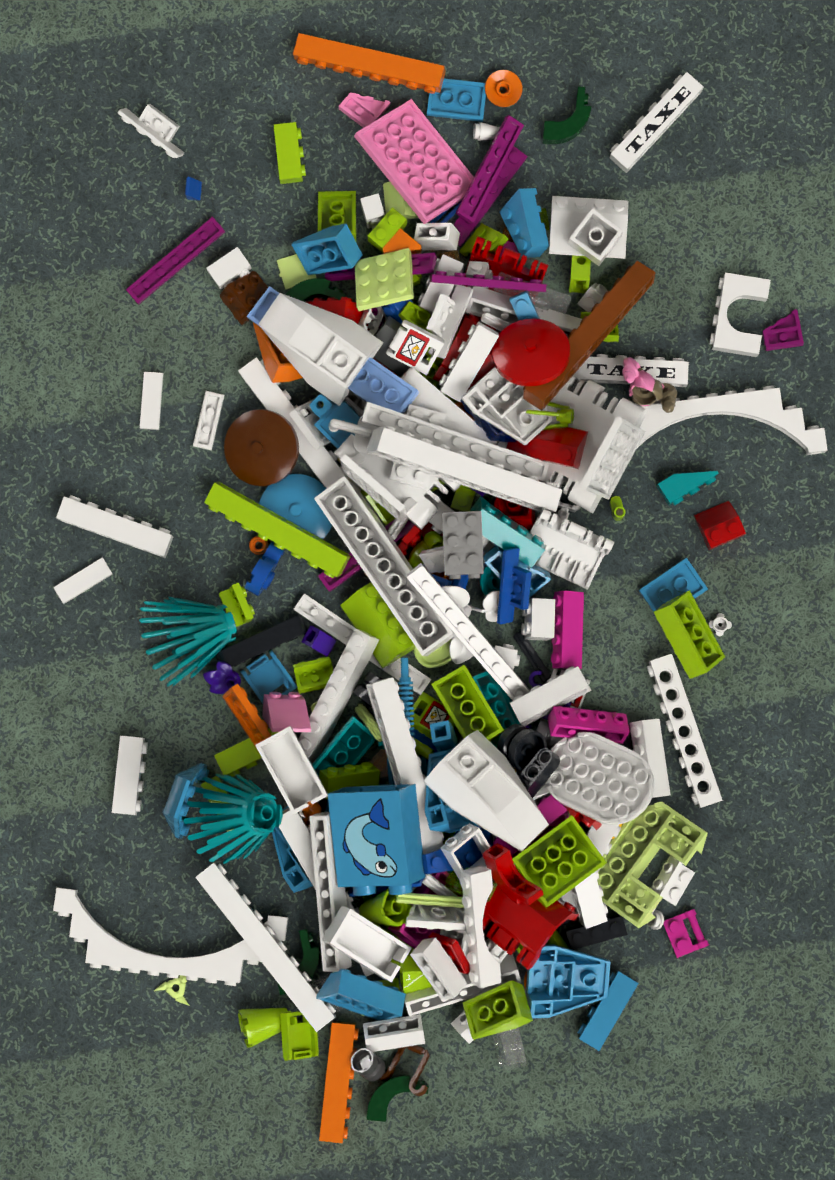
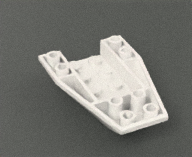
M279 293L258 324L304 380L338 406L342 404L350 392L349 386L369 357L373 358L383 344L381 340L354 321Z
M478 730L464 738L437 764L423 781L452 810L520 851L524 850L549 825L507 758Z

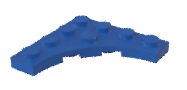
M477 826L482 831L490 847H492V833ZM473 838L469 839L454 852L463 869L470 868L483 857ZM441 848L422 855L424 874L453 870Z

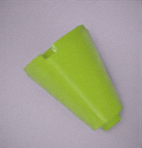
M388 889L362 903L359 908V915L372 923L399 927L406 923L412 905L397 903L396 895H390Z
M287 1008L238 1010L241 1033L243 1032L244 1036H247L246 1039H243L246 1047L251 1048L280 1033V1013L291 1011H287Z

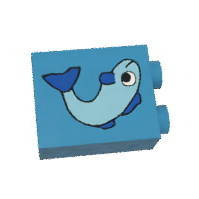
M416 784L343 787L328 793L338 887H352L353 895L355 896L377 893L376 886H388L390 895L411 893L412 884L425 878Z

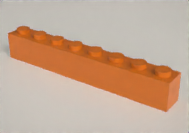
M298 33L293 52L297 63L302 65L310 63L320 69H326L327 67L332 68L333 71L338 73L349 72L355 77H362L363 75L373 81H388L389 84L395 86L403 84L409 89L416 90L420 88L430 94L441 92L446 73L445 66L301 33Z

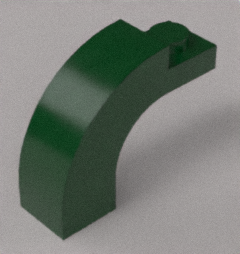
M578 86L576 109L570 118L561 122H544L543 144L565 143L574 139L583 131L588 123L592 107L584 106L588 105L589 93H585L586 87Z
M321 278L302 281L286 293L287 296L303 302L315 297L336 298L339 300L341 297H346V294H343V290L336 287L330 289V280Z
M308 929L299 931L303 948V960L298 969L302 973L305 971L312 978L319 964L320 950L319 946L311 948V944H314L312 932L308 933ZM278 984L280 995L286 994Z
M410 1075L392 1077L375 1090L368 1105L367 1120L386 1122L387 1108L391 1099L399 1093L411 1092L409 1089ZM418 1080L415 1090H419L422 1085H426L429 1088V1085L425 1084L424 1080Z

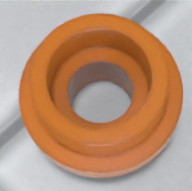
M255 536L250 540L249 548L252 553L262 555L268 548V541ZM257 542L262 543L261 549L255 547Z

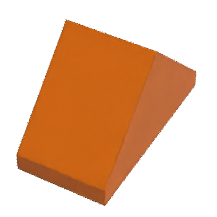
M400 228L384 246L383 254L406 248L410 249L411 254H420L421 245Z

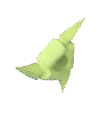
M180 975V978H174L168 982L165 981L154 990H166L176 1001L189 1005L183 997L186 987L185 983L187 982L186 976ZM174 984L179 985L177 992L172 989Z

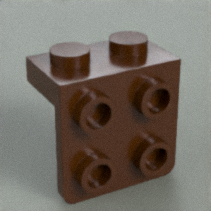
M252 271L228 284L220 294V297L233 313L235 319L241 325H244L250 320L247 318V315L268 287L258 273Z

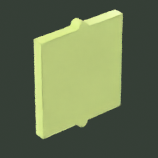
M297 254L277 260L280 270L279 276L282 277L285 290L292 288L302 281L316 278V274L308 275Z

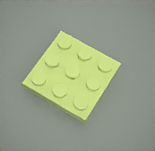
M409 248L360 259L356 263V307L359 311L414 299L412 255Z

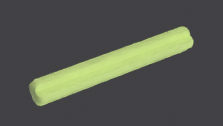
M420 893L396 895L397 903L464 908L462 897Z

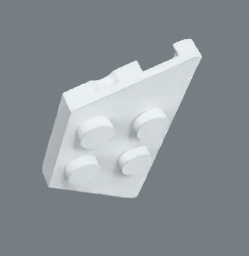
M413 904L405 926L445 929L448 931L466 930L464 923L465 912L455 907Z

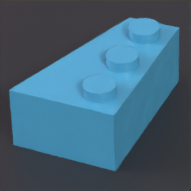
M536 188L518 189L499 211L519 253H521V257L523 255L527 256V258L540 257L549 247L545 225L541 223L539 216L541 207L537 206L535 195H537Z
M495 545L483 555L485 564L501 580L504 550ZM519 560L518 567L532 572L531 597L551 580V576L543 568L537 565L531 568Z

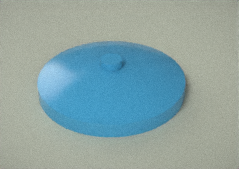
M290 474L282 481L269 485L260 499V505L321 539H324L332 528V524L314 499L326 490V487L315 478L302 474Z

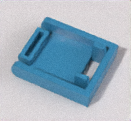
M272 650L269 651V654L273 659L269 660L267 655L264 654L247 666L251 673L250 675H247L244 670L240 671L262 704L264 694H269L282 684L288 690L281 695H288L289 692L297 689L296 683Z

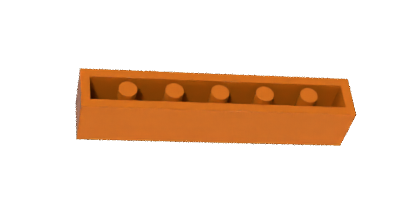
M332 1021L319 1141L343 1143V1138L347 1139L348 1127H345V1119L350 1117L351 1107H347V1100L352 1098L353 1088L349 1087L350 1079H354L351 1057L357 1051V1048H353L354 1040H358L359 1029L355 1028L356 1024Z

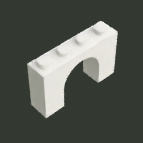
M725 272L724 277L720 278L718 289H721V296L716 298L715 307L718 308V315L714 314L712 326H716L715 333H711L709 344L713 345L712 350L753 357L759 355L762 335L744 333L734 329L728 321L727 309L732 302L738 299L766 302L771 280Z

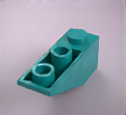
M718 471L673 474L658 483L657 488L668 505L673 503L676 506L684 500L683 496L688 493L692 496L700 491L699 486L704 483L708 486L716 481L715 477L719 473Z

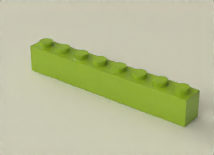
M221 482L213 484L204 502L209 505L208 508L213 512L218 513L220 511L225 514L224 517L229 521L235 522L236 520L241 523V527L245 530H253L258 533L257 536L266 541L269 539L275 542L274 546L277 548L291 551L293 557L307 560L308 565L316 569L319 567L325 570L324 574L331 578L341 576L351 557L350 554Z

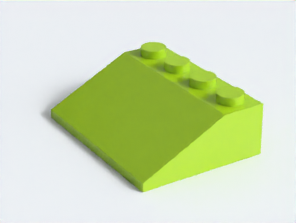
M572 815L512 858L519 873L529 882L542 888L544 895L537 900L545 908L607 863Z

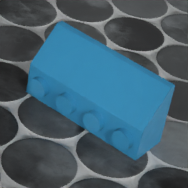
M340 969L329 975L317 993L316 999L381 1021L402 1016L406 994L400 992L396 987H386L380 981L367 980L366 976L351 974L350 970Z

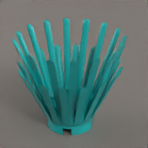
M168 597L170 600L164 599V602L144 601V604L155 605L156 607H141V611L199 614L141 618L139 620L141 623L162 622L163 625L190 623L146 632L141 635L142 638L169 634L167 639L181 637L146 650L147 655L190 641L172 650L173 655L152 666L154 670L200 647L160 677V681H163L200 656L167 683V687L172 684L173 686L176 685L198 666L190 678L196 676L227 643L236 640V637H231V634L237 633L235 621L231 612L225 613L223 610L228 608L226 605L214 606L174 597Z
M216 773V776L242 790L208 777H203L202 780L214 787L238 796L196 787L195 792L203 794V798L232 804L188 801L187 805H190L189 807L201 808L199 810L200 814L221 815L185 818L183 822L185 824L218 821L201 825V830L206 831L189 835L187 838L190 841L228 831L207 840L208 845L199 848L196 851L198 854L239 837L220 849L216 855L209 859L210 862H214L248 840L223 861V864H226L235 858L239 859L244 853L243 859L247 858L254 849L256 852L268 835L275 831L273 829L280 826L283 812L281 804H276L274 800L277 798L269 793L266 794L250 779L247 781L241 775L236 774L237 778L241 780L239 781L232 776Z

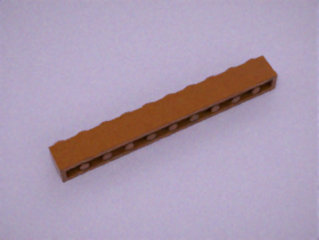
M636 261L633 266L630 265L626 269L624 276L616 280L612 290H608L604 294L602 301L593 306L590 315L585 316L581 320L580 326L571 331L568 338L570 360L564 372L549 383L539 386H524L523 399L542 411L652 286L656 272L639 261Z

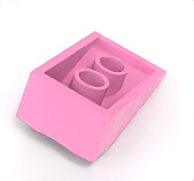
M270 692L269 694H264L262 717L272 732H280L289 726L292 727L294 732H311L306 701L300 693L289 692L288 695H281L280 692Z

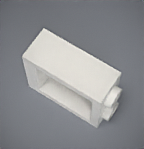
M470 823L463 826L455 836L449 838L440 847L459 880L461 879V870L464 869L454 852L471 838H473L481 853L490 848L480 828ZM480 858L470 868L480 865L487 868L484 858Z

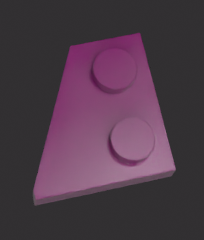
M797 309L793 310L785 318L778 320L773 326L763 330L765 351L803 346L804 341Z

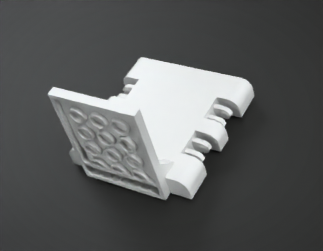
M410 367L401 377L402 380L419 391L411 405L447 414L444 428L497 445V441L493 436L414 368ZM350 434L334 452V455L340 459L345 475L399 522L402 523L408 518L420 530L438 512V508L425 496L428 495L436 503H439L441 501L440 498L431 489L436 486L443 494L449 492L439 480L454 492L461 486L434 475L430 476L427 490L389 480L394 461L358 452L353 446V434Z
M573 375L550 402L570 406L571 409H574V421L568 427L588 431L579 469L549 463L545 480L542 483L552 482L557 484V488H559L564 478H569L563 493L567 495L570 492L568 496L569 501L594 513L602 497L610 499L646 431L639 427L648 410L625 398H622L618 403V399L615 397L610 401L605 410L602 408L608 398V393L603 392L605 388L591 380L586 384L585 381L581 380L578 382L574 392H571L569 390L575 381V376ZM547 405V408L550 412H557V410H561ZM551 416L553 421L548 425L560 423V421L556 420V416ZM504 433L497 446L506 448L509 435Z

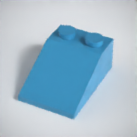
M347 224L330 226L291 244L308 275L351 269L363 256Z

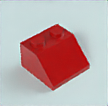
M729 501L694 515L708 550L738 539L746 534L737 512Z

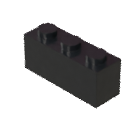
M620 914L607 917V922L587 929L583 925L565 929L569 947L572 950L628 935L623 917Z

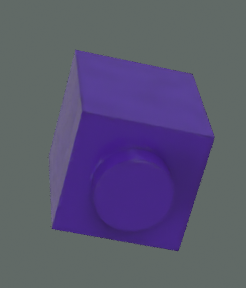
M310 625L301 642L327 657L333 649L336 639Z

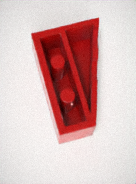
M341 297L340 300L327 298V301H325L324 299L314 298V301H306L308 304L350 319L359 324L364 310L359 311L356 303L347 297Z

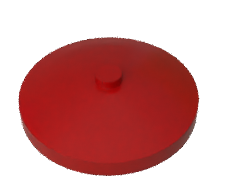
M523 319L510 324L499 333V337L492 350L493 361L499 374L506 380L521 386H539L553 381L564 372L570 360V344L564 331L554 323L543 319Z

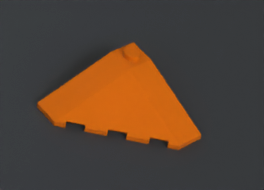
M253 322L264 366L271 382H290L303 378L262 328Z

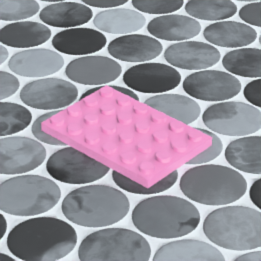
M412 99L359 130L354 135L423 224H426L462 201L474 178Z

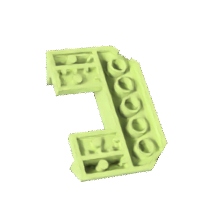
M663 802L647 806L644 812L633 819L632 822L629 821L622 825L618 836L610 842L612 850L609 851V854H603L602 856L607 862L600 868L598 872L599 879H597L598 885L601 886L604 894L601 897L602 901L636 927L640 928L656 918L651 913L663 897L639 881L638 878L660 848L686 866L696 851L702 854L708 833Z

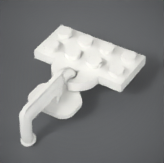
M409 404L406 413L408 416L441 427L444 426L447 415ZM361 418L358 421V425L338 419L330 421V431L337 432L340 429L354 433V448L358 452L373 455L366 451L373 430L380 427L362 422ZM393 462L389 480L427 490L431 474Z

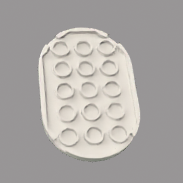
M579 732L572 738L565 737L551 749L552 752L559 756L560 764L546 781V785L551 795L561 804L600 823L609 825L627 823L638 817L649 805L654 793V776L648 763L638 753L590 732Z

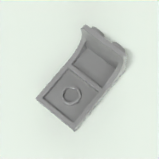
M481 511L442 513L445 576H449V579H461V575H468L469 579L480 578V574H484Z

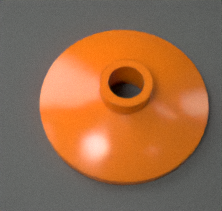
M498 70L488 77L485 83V93L489 101L494 105L510 107L520 99L522 83L515 73L508 70ZM504 87L506 93H501L499 89Z

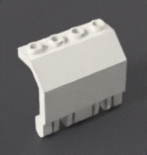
M542 509L530 531L533 536H539L545 545V551L535 565L588 590L603 557L609 554L614 541L608 538L604 539L602 535L593 534V531H587V528L572 521L570 523L568 519H562L557 517V514H551V511Z

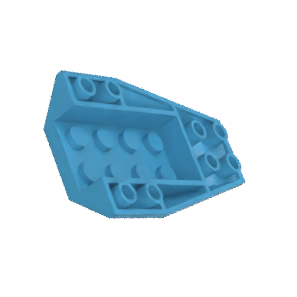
M200 763L176 774L174 777L175 779L162 813L176 838L182 839L189 832L190 825L183 822L184 818L182 816L186 817L190 805H187L189 797H193L196 786H193L194 782L202 783V778L208 777V765Z

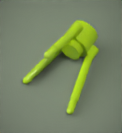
M549 402L548 406L561 410H557V412L526 411L527 414L556 416V420L560 421V423L547 425L543 430L568 427L574 421V409H571L570 406H563L553 402Z

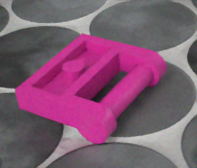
M695 909L667 919L663 923L677 958L709 945L695 915L697 913ZM686 918L689 919L698 942L694 945L683 922Z

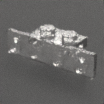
M502 272L498 275L504 277V281H511V278H517ZM547 287L546 292L528 291L536 311L543 312L544 310L548 311L551 309L566 314L571 301V295ZM494 288L495 291L512 297L525 292L524 290Z

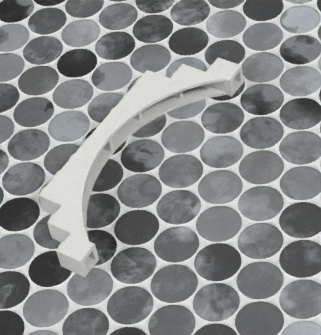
M765 386L763 390L758 391L755 388L745 389L743 393L728 391L725 392V395L718 396V393L707 394L705 398L690 396L687 397L688 400L680 401V398H676L674 410L670 413H666L662 409L660 400L649 406H641L648 410V413L639 427L646 432L638 447L658 431L674 423L703 415L723 414L751 418L768 424L796 441L806 450V455L820 454L827 451L824 428L810 426L805 430L802 408L788 406L783 410L780 388H774V386Z
M56 888L53 911L58 912V916L69 917L70 913L72 914L69 937H73L76 942L84 943L88 939L85 963H90L92 968H101L102 965L109 966V970L121 971V968H129L128 972L140 973V970L148 971V975L159 976V973H167L169 978H178L179 975L186 976V980L197 981L198 978H205V982L217 983V980L225 981V985L236 986V983L241 982L244 960H247V964L258 965L261 962L245 940L219 952L196 957H165L147 953L120 941L96 922L77 896L78 890ZM268 915V921L264 925H269L275 932L273 937L277 942L280 940L285 941L288 917Z

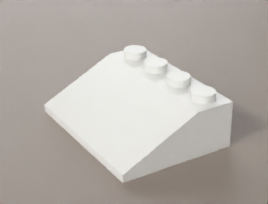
M552 196L549 254L584 256L568 243L569 238L593 208L623 230L622 237L606 258L625 259L628 201Z

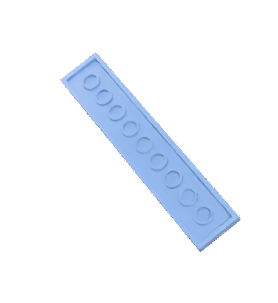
M269 286L249 312L247 318L258 325L279 295V292ZM370 357L348 388L365 402H370L402 414L405 413L409 404L419 394L417 389Z

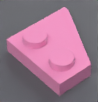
M350 92L338 109L364 128L378 120L390 106L391 102L387 100L385 102L374 100V97H363Z

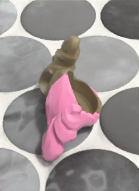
M625 358L623 360L624 368L622 373L624 379L630 383L629 397L632 396V400L641 406H649L660 400L662 409L666 413L672 412L678 393L676 388L671 384H662L659 380L654 379L633 358Z

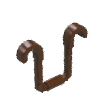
M419 1045L401 1047L398 1049L386 1073L379 1080L387 1081L392 1077L405 1048H408V1050L420 1055L424 1054L409 1083L410 1091L415 1096H422L427 1092L428 1087L422 1085L419 1090H415V1086L430 1057L429 1052Z

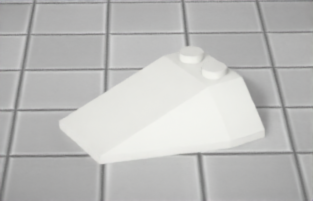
M496 367L492 368L461 398L474 414L523 445H527L553 421L551 416L527 414V410H541L523 399L524 386L506 380L499 374ZM546 406L542 411H549V410H548V408H547V406Z

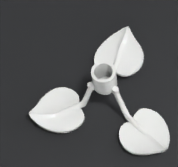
M442 586L467 617L470 616L471 610L480 613L485 612V618L490 622L497 621L500 591L488 593L483 599L482 605L484 609L468 605L470 596L465 589L458 586ZM457 636L451 639L449 652L451 660L455 664H461L474 656Z

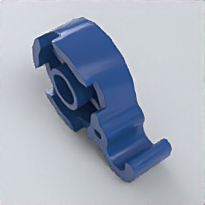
M271 542L262 559H259L251 572V581H247L245 590L256 596H260L264 589L267 590L275 576L274 570L279 559L286 549H279L274 546V542Z

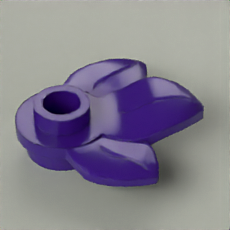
M218 661L216 670H209L203 673L205 681L211 685L209 691L215 694H224L234 685L238 684L240 686L241 684L240 675L233 671L231 665L226 662Z

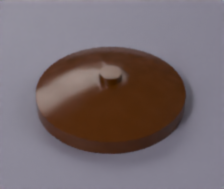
M263 409L252 410L239 416L229 427L224 442V453L229 468L240 480L254 486H268L282 481L291 473L298 459L299 441L291 423L279 413Z

